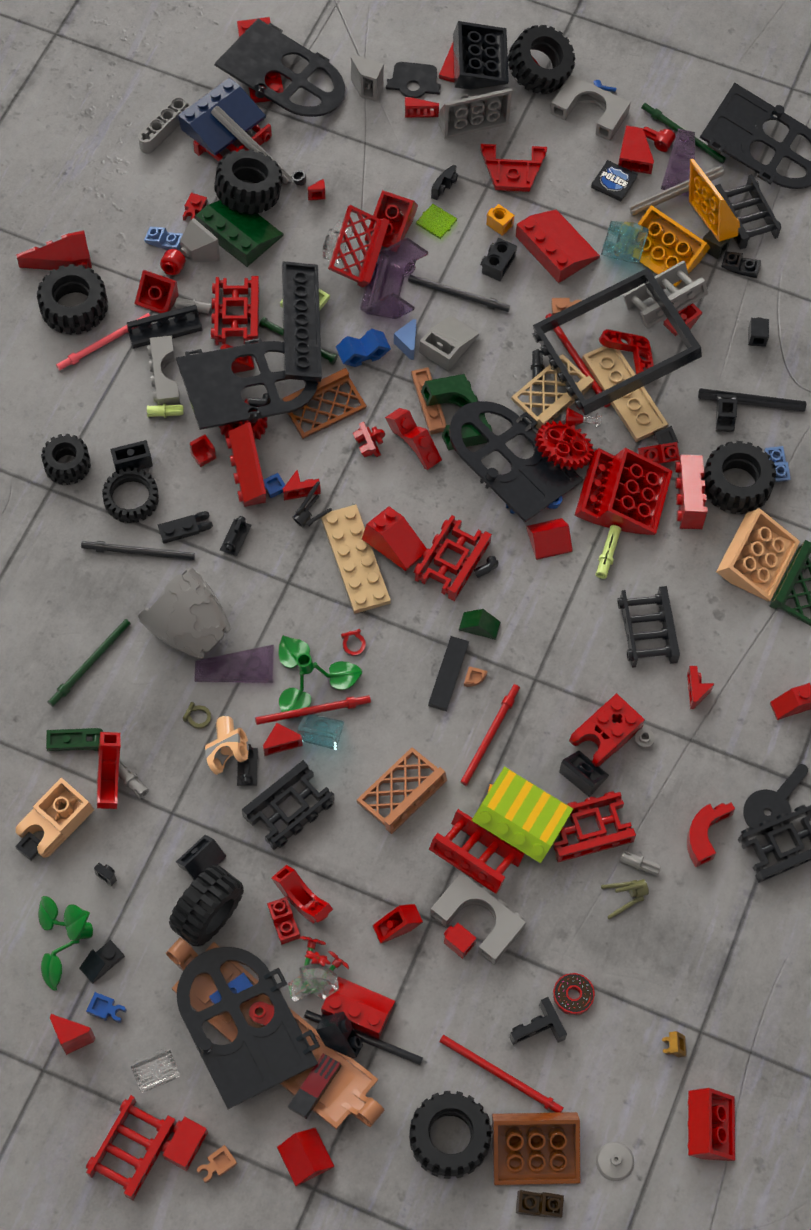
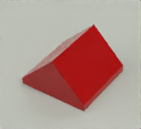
M143 270L134 304L158 313L170 311L176 298L179 296L177 281Z
M563 518L526 526L536 560L573 551L569 525Z
M54 1014L50 1015V1020L66 1055L95 1041V1036L90 1027Z
M316 1127L296 1132L277 1147L295 1186L334 1168V1164Z

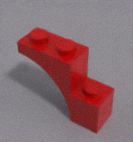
M398 408L385 417L392 432L401 437L411 447L424 469L428 470L442 461L428 430L416 425L409 410Z
M100 732L97 772V808L117 809L121 739L120 733Z

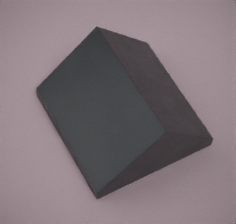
M577 751L563 759L559 770L560 774L588 797L609 776L600 767H595L592 764V760L581 751Z

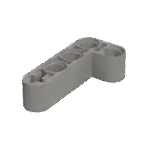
M181 97L174 98L139 133L140 150L144 153L154 151L180 124L178 115L192 104Z

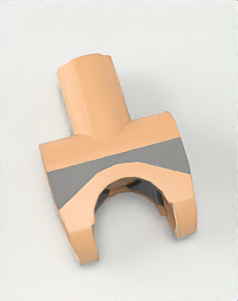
M222 716L217 719V739L205 746L208 766L216 775L223 772L225 763L231 756L234 755L240 763L248 759L249 746L247 735L241 728L234 730L233 719L229 716Z

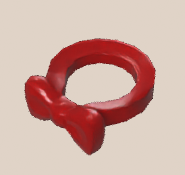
M360 629L341 634L343 649L348 655L357 656L365 649L366 642L364 637L360 635ZM352 635L357 637L362 644L361 648L354 652L350 651L347 647L348 638Z

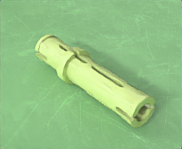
M610 526L603 552L598 559L599 565L595 574L598 578L606 579L610 565L613 564V555L621 533L619 526Z

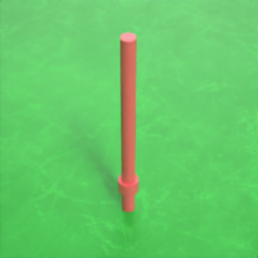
M147 313V314L141 316V317L138 318V319H142V318H145V317H149L150 314ZM127 325L76 354L68 355L67 359L56 364L58 370L60 371L71 364L75 365L83 357L128 333Z

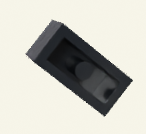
M147 440L110 449L117 474H119L120 469L126 471L128 467L131 468V471L134 468L141 470L153 467Z

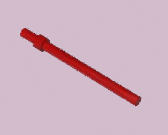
M513 684L508 695L502 700V706L460 781L463 785H468L506 713L514 705V699L520 690L518 685Z
M369 695L357 698L352 696L342 701L255 717L256 725L342 708L352 709L356 708L357 705L371 703Z

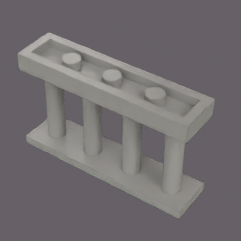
M684 260L655 276L663 290L667 289L671 293L668 298L677 312L708 295L706 282L702 277L696 281L688 277ZM682 280L687 286L678 290L673 284ZM645 284L623 294L628 310L634 306L641 310L642 320L647 329L667 318L658 303L650 307L643 303L644 300L650 297L654 299Z

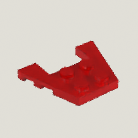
M481 144L480 147L494 188L501 191L530 192L547 154V147L532 146L531 160L496 159V144Z

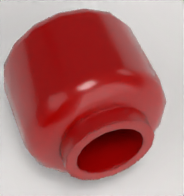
M169 249L164 253L160 266L166 274L178 275L182 271L186 259L179 250Z

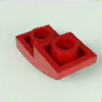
M677 442L638 448L640 455L658 464L677 461L680 458Z
M287 897L267 903L281 945L299 939L300 933Z

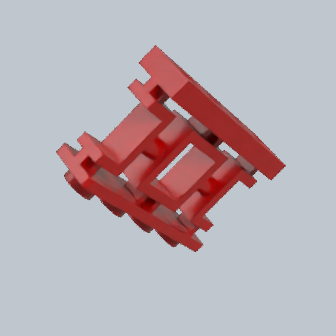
M251 276V280L244 278V285L227 286V278L220 280L219 277H216V283H212V294H215V298H212V309H215V313H211V322L214 324V328H211V339H215V345H219V342L226 344V337L243 336L244 344L247 340L258 339L259 276ZM220 288H223V295H232V297H223L222 304H220ZM248 288H251V304H248V297H239V295H248ZM244 306V315H227V307ZM220 318H222L223 325L231 324V328H222V334H219ZM248 318H251L250 334L247 332V327L238 328V324H248Z
M451 515L449 520L446 519L444 521L441 533L435 535L432 547L430 549L427 548L423 555L424 560L421 564L418 563L416 565L414 573L415 581L417 582L422 581L425 584L430 577L444 584L441 593L444 595L448 594V598L455 601L489 547L492 534L486 531L483 534L478 529L475 536H472L460 530L462 521L459 519L458 521L455 520V516ZM451 530L452 535L459 538L456 543L447 539ZM465 542L475 546L471 554L469 549L463 547ZM447 548L462 555L456 566L441 559ZM433 558L434 564L441 567L438 572L428 567ZM447 571L457 575L452 585V579L444 576Z
M612 791L605 793L599 798L593 796L585 799L584 802H570L567 804L573 808L570 814L573 825L565 828L562 827L559 832L561 841L555 842L553 845L557 863L634 842L636 834L634 828H631V822L621 825L616 812L617 809H621L624 806L621 792L615 793ZM609 805L608 809L611 815L601 817L599 808ZM595 816L599 831L583 835L578 820ZM614 823L617 833L606 835L605 825ZM576 833L579 843L568 846L569 842L566 835Z

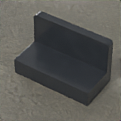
M204 835L176 863L195 880L205 869L213 865L217 866L226 858V854L213 838Z

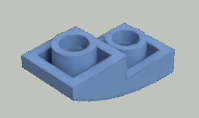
M150 227L144 241L158 248L180 251V239L183 233L167 232L166 228Z
M783 446L765 448L764 453L767 452L770 456L769 460H773L775 464V482L791 480Z

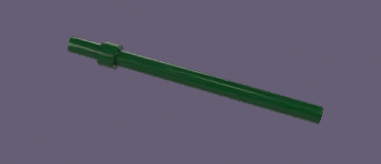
M647 103L642 105L641 108L649 113L653 119L661 121L723 164L726 158L723 155L709 148L704 142L664 116L663 112L659 109H654Z
M127 619L111 633L64 684L62 683L56 689L57 692L47 701L49 705L54 707L62 697L67 696L70 688L131 625Z

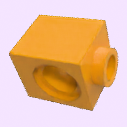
M500 204L495 208H491L486 215V225L501 236L514 226L515 215Z

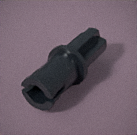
M539 349L532 352V365L530 367L532 379L545 369L543 353Z

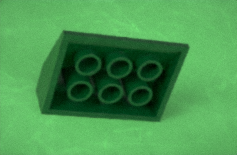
M221 200L207 205L196 214V220L218 238L219 246L246 267L284 236L281 231L259 214L238 213L237 210L233 211L229 209V206L222 204Z

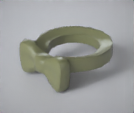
M191 702L183 716V721H188L191 726L197 729L205 728L211 721V712L205 706H195V703ZM197 710L204 711L207 714L206 721L200 724L195 723L190 716L191 712Z

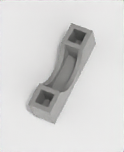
M172 335L150 338L151 345H147L148 356H152V360L149 361L150 372L154 371V376H151L152 387H156V391H152L153 400L158 405H163V403H166V405H180L177 381L170 380L163 374L164 368L169 363L175 361Z

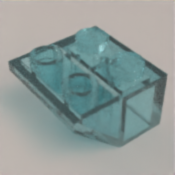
M611 221L601 255L625 262L639 263L649 229L635 222Z

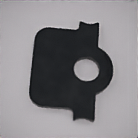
M398 62L394 66L393 77L387 79L386 89L399 90L405 97L420 98L425 93L439 95L441 84L436 83L437 68L434 65ZM414 82L420 88L416 91H411L407 88V85Z

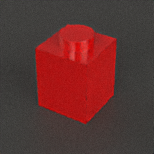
M459 923L454 927L451 925L444 933V944L462 959L476 944L477 938Z

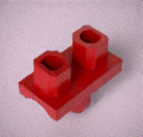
M364 421L359 423L360 428L353 432L354 438L358 443L364 440L367 441L366 444L359 447L361 454L364 457L372 454L376 457L380 456L381 453L376 441L379 445L383 443L382 439L385 437L384 430L372 427L373 432L371 433L370 428L366 427Z

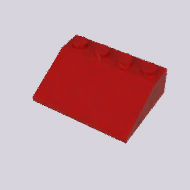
M557 209L530 215L517 223L515 237L558 283L600 258V255Z

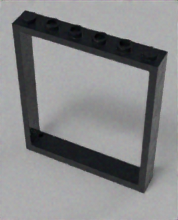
M649 268L533 325L534 333L532 335L535 342L541 344L540 348L543 355L549 357L550 366L553 370H557L560 382L565 383L568 395L574 397L576 408L579 411L582 410L584 415L702 357L701 346ZM645 284L688 349L586 400L544 333Z

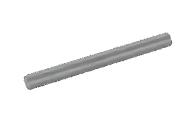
M219 106L213 108L211 114L248 149L254 150V152L260 151L265 156H270ZM278 164L283 175L282 182L286 184L291 180L292 176Z
M718 166L705 172V175L712 181L723 176L725 171L722 166ZM689 180L631 205L629 208L631 214L636 215L649 209L651 205L656 206L688 192Z

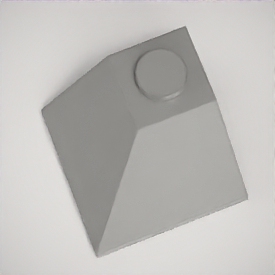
M193 218L180 239V252L192 261L218 262L220 260L218 238Z

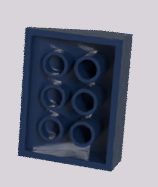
M230 78L226 79L178 115L181 130L214 156L237 140L211 114L214 107L219 106L245 132L266 118V115L244 89Z

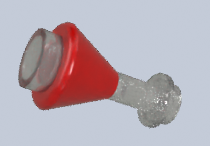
M567 407L566 411H561V422L563 425L565 423L569 424L570 427L581 423L595 424L597 428V426H601L602 415L596 413V416H583Z

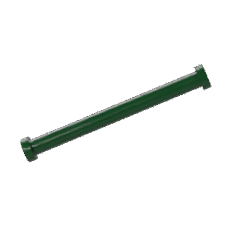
M266 317L261 319L260 327H266L283 336V328L268 321ZM321 349V357L329 360V363L333 365L338 355Z

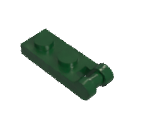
M100 728L47 730L46 749L47 751H98L100 732H103V730ZM87 737H93V741H87Z

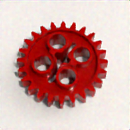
M553 420L551 424L546 422L545 425H542L536 434L535 441L537 442L535 446L539 447L538 452H543L542 457H548L547 461H553L554 466L560 464L561 469L564 466L568 470L571 467L575 470L578 467L582 469L584 465L587 466L588 462H590L594 452L592 449L593 444H590L591 439L585 438L587 434H581V429L576 430L575 425L570 427L569 424L565 423L563 425L561 421L557 424Z

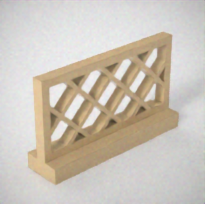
M563 354L560 355L559 358L567 366L569 374L577 375L581 379L575 383L584 395L591 389L594 380L590 376L586 377ZM550 365L511 397V400L524 412H527L538 423L536 425L537 429L545 425L546 422L551 423L567 407L574 404L575 401L574 397H570L567 392L557 393V386L566 385L557 381L558 372L556 369L551 370L552 367ZM554 374V381H545L544 375ZM534 384L542 385V392L532 391V386ZM545 385H554L555 393L545 392ZM529 395V403L521 402L518 397ZM532 396H542V403H532ZM545 396L555 397V402L553 404H545ZM532 407L542 408V413L537 417L532 412Z

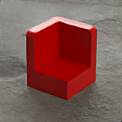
M205 434L189 443L191 455L200 467L216 459L215 447Z

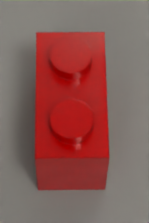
M184 1116L182 1121L179 1120L173 1129L175 1134L171 1141H166L162 1152H164L163 1157L165 1160L187 1171L205 1140L208 1130Z

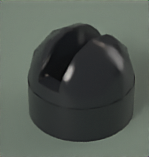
M302 170L295 171L292 174L293 182L296 185H304L306 183L305 172Z

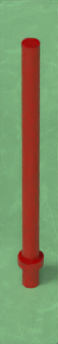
M547 314L545 318L552 316V314ZM560 326L552 329L580 371L586 377L590 376L594 380L592 389L596 395L602 392V389ZM611 403L605 405L604 407H605V408L609 407V406L611 405Z
M443 1035L441 1037L440 1043L541 1103L546 1110L551 1109L556 1113L562 1112L564 1107L554 1102L552 1097L547 1098L447 1036Z

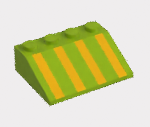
M504 766L472 818V821L541 863L573 808Z

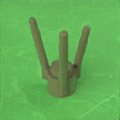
M644 879L601 885L602 889L617 888L615 889L616 893L629 891L630 896L635 897V899L608 915V919L620 914L637 902L644 901L643 896L649 894L648 885Z

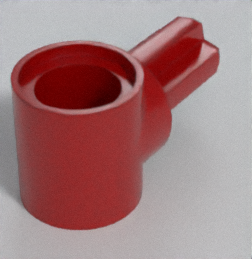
M649 127L643 128L645 136L653 140L655 147L661 152H667L676 138L675 133L670 129H663L657 132Z

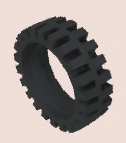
M130 467L126 468V471L120 469L119 474L116 472L112 473V478L109 476L107 482L103 485L102 494L105 508L110 516L112 515L116 520L119 518L120 522L124 523L126 520L127 523H132V520H134L135 523H138L140 518L143 521L146 519V515L150 517L152 511L155 512L156 505L159 502L157 484L149 473L146 474L145 470L141 469L139 472L138 468H134L131 471ZM126 482H138L147 487L149 497L140 507L124 509L115 505L112 497L114 490Z

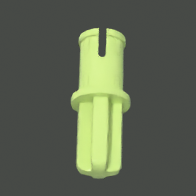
M166 403L158 406L147 405V417L164 416V418H167V416H180L184 414L183 405H166Z

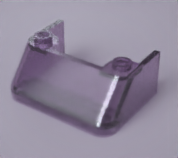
M408 237L382 250L379 253L371 281L365 287L360 309L366 314L392 319L400 318L413 311L415 307L399 296L404 277L414 272L416 261L428 255V251Z

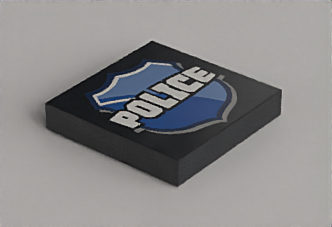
M607 160L592 182L591 188L621 202L637 179L638 174Z

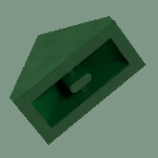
M484 609L467 611L463 613L459 631L496 640L501 622Z

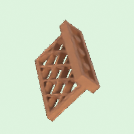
M412 747L357 799V803L386 827V830L392 834L447 781L446 772L441 767L437 768ZM412 755L418 759V764L407 765V760ZM430 768L433 771L429 776H421V769ZM407 769H418V777H407ZM396 770H404V777L393 778V773ZM418 781L416 789L407 790V782ZM404 782V790H393V783ZM382 783H390V791H379V786ZM390 795V803L379 804V796ZM393 795H404L405 799L401 803H393ZM370 796H376V804H367L364 801ZM390 808L391 813L386 818H383L379 814V809Z

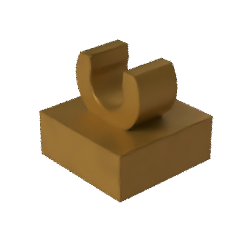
M674 1031L669 1032V1037L662 1038L663 1042H670V1047L663 1049L664 1053L668 1055L673 1054L677 1057H686L685 1035Z

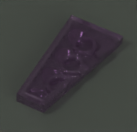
M678 128L661 186L662 190H667L689 180L690 159L695 160V132ZM689 191L683 193L682 195L689 196Z
M274 645L195 661V682L273 683Z

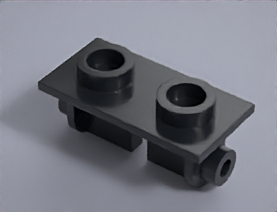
M239 516V518L233 520L220 551L238 556L252 526L245 522V517Z
M248 744V759L241 763L237 762V786H257L258 748H252L251 744Z

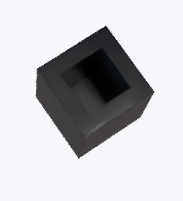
M761 317L751 318L748 327V345L766 347L769 339V319Z

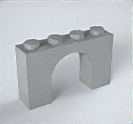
M570 75L553 100L550 114L566 120L576 105L584 102L594 103L604 111L597 123L595 134L611 141L628 115L631 102Z
M461 872L432 906L430 915L447 927L464 907L479 905L489 910L494 917L495 927L479 946L478 953L495 965L524 930L526 922L522 915L509 910L508 905L504 901L495 899L487 888H481L474 879Z

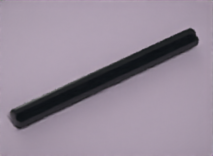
M700 388L698 391V398L717 401V394L736 395L737 404L802 412L806 410L807 405L806 401L704 388Z

